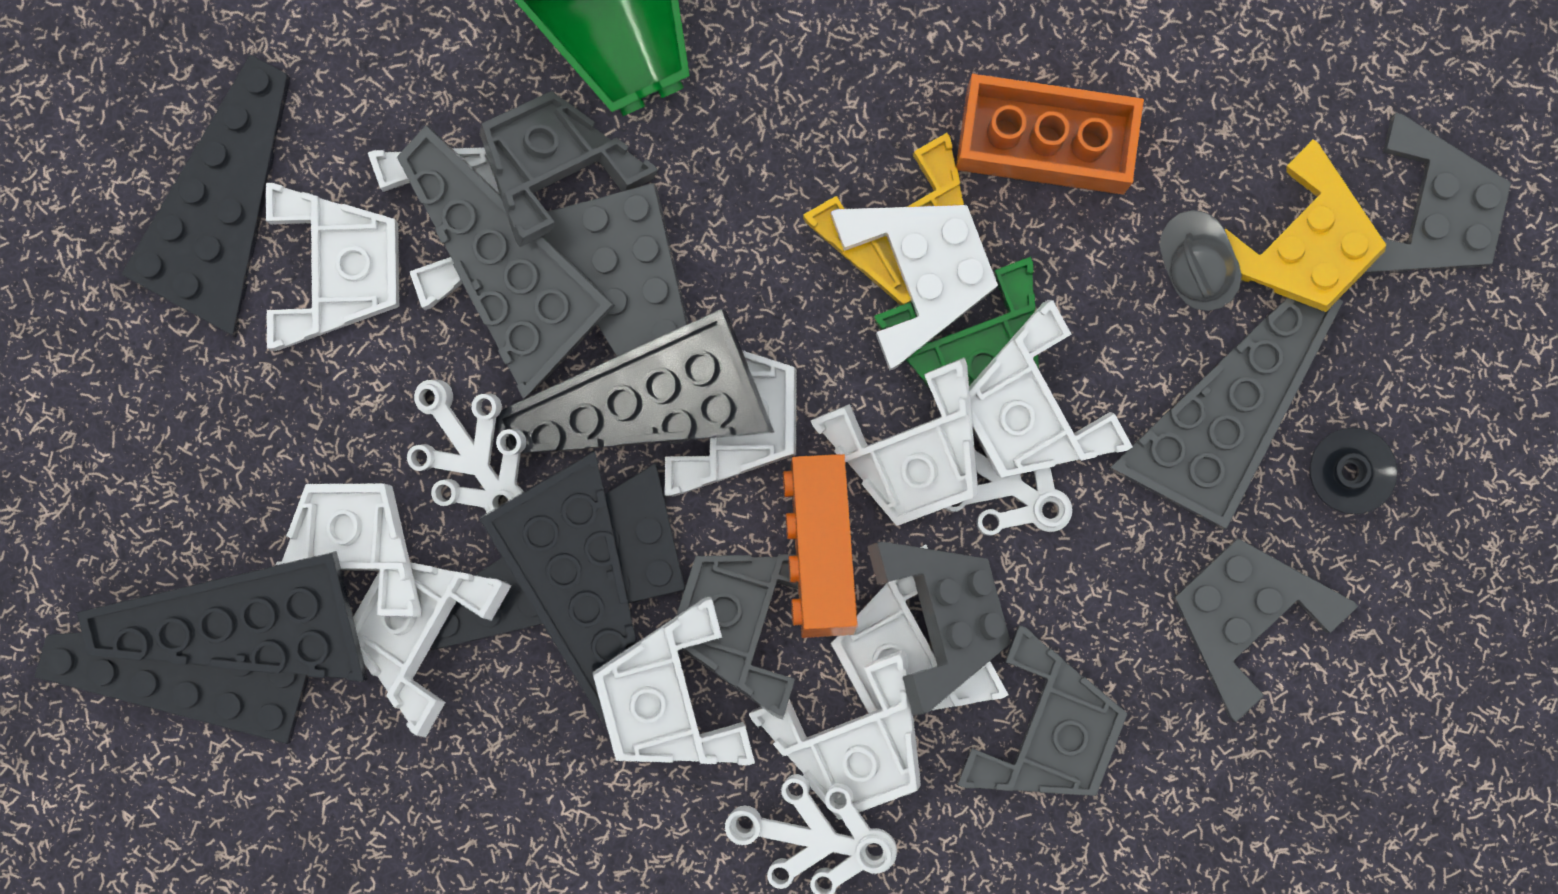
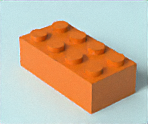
M972 74L966 92L956 168L958 171L1124 195L1133 183L1144 99Z

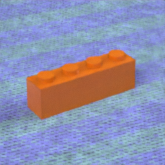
M845 454L792 457L790 471H783L784 497H792L793 513H786L787 539H795L796 555L789 556L788 558L790 582H798L799 599H791L793 626L801 625L802 638L854 635L857 629V613Z

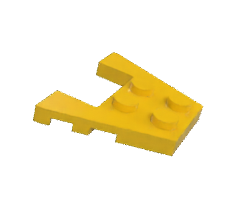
M948 133L914 151L913 156L934 191L907 207L964 205L959 174L955 166L952 153L953 147ZM837 196L803 214V219L809 227L899 305L912 302L886 236L844 251L831 218V211L844 209Z
M1313 139L1287 165L1286 172L1316 195L1317 198L1261 255L1257 254L1227 229H1225V232L1239 262L1242 274L1241 280L1248 283L1250 281L1257 282L1274 289V293L1327 312L1385 252L1386 243L1323 149Z

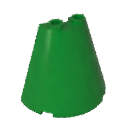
M514 0L610 111L614 112L619 109L622 117L644 107L645 103L642 98L658 91L660 98H664L683 89L681 80L690 76L678 0Z

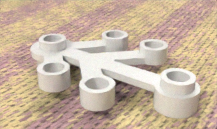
M426 380L420 383L414 394L416 406L423 413L434 416L460 454L437 451L428 444L415 445L407 454L409 466L417 471L437 468L475 475L485 489L460 487L452 479L440 480L432 487L431 495L434 502L440 506L461 503L483 507L486 513L499 506L498 499L501 495L510 500L524 492L517 485L520 455L526 447V437L522 431L507 429L499 433L496 445L503 454L499 477L490 465L496 417L502 409L500 399L494 394H480L474 398L472 412L477 417L475 440L473 441L450 408L453 401L451 387L442 380ZM429 389L435 395L432 405H429L425 400V394ZM485 399H488L492 404V410L488 415L483 412L481 406ZM509 434H512L517 440L514 450L509 449L506 444ZM420 450H423L427 455V461L424 465H421L417 460V454ZM444 485L451 489L452 494L449 500L444 499L441 494Z
M976 450V472L990 482L979 484L978 494L975 497L961 502L957 507L949 506L945 508L947 511L957 512L963 509L965 505L1013 496L1027 505L1026 507L1002 513L993 509L983 511L977 518V528L982 534L987 536L997 534L1004 528L1033 523L1042 531L1055 532L1064 528L1072 516L1071 502L1063 492L1055 489L1050 467L1034 471L1037 489L1035 490L1022 481L1021 474L1003 478L999 477L989 459ZM1047 502H1051L1057 507V515L1053 519L1046 518L1042 513V507ZM991 514L997 518L998 526L995 530L989 531L983 527L982 520L985 515Z
M799 774L789 776L785 780L781 792L783 798L796 807L809 827L761 818L760 813L750 806L735 808L725 823V831L728 838L738 845L751 844L759 836L806 846V848L789 859H777L771 864L767 878L769 883L778 889L790 886L795 876L832 852L849 855V857L833 869L824 867L814 873L810 882V887L814 894H834L837 886L862 870L873 874L885 872L893 865L897 856V846L893 837L882 829H870L852 803L853 793L847 785L843 783L832 785L826 793L825 804L830 811L839 813L853 836L835 832L809 795L810 785L808 780ZM791 783L800 784L803 788V794L800 796L791 794L788 785ZM841 792L846 796L847 802L838 805L833 802L831 794ZM739 817H749L753 822V827L750 829L742 828L738 821ZM872 843L879 844L883 849V853L879 856L871 855L868 852L867 846ZM778 867L786 869L789 878L785 880L776 878L774 869ZM819 877L829 878L832 882V887L828 889L821 888L817 883V879Z

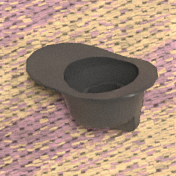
M1191 210L1179 213L1171 219L1161 234L1159 246L1165 268L1176 293L1186 304L1194 309L1210 311L1222 308L1233 300L1240 289L1242 278L1239 262L1224 228L1216 218L1202 211Z

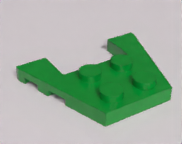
M1031 257L996 269L993 272L1007 308V314L927 343L906 359L929 389L930 387L925 378L926 373L962 358H965L967 363L970 386L1033 315L1036 308L1035 294H1033V261ZM911 302L874 315L873 319L878 328L884 330L914 319L916 315ZM1037 354L1033 357V360L1039 369V361Z

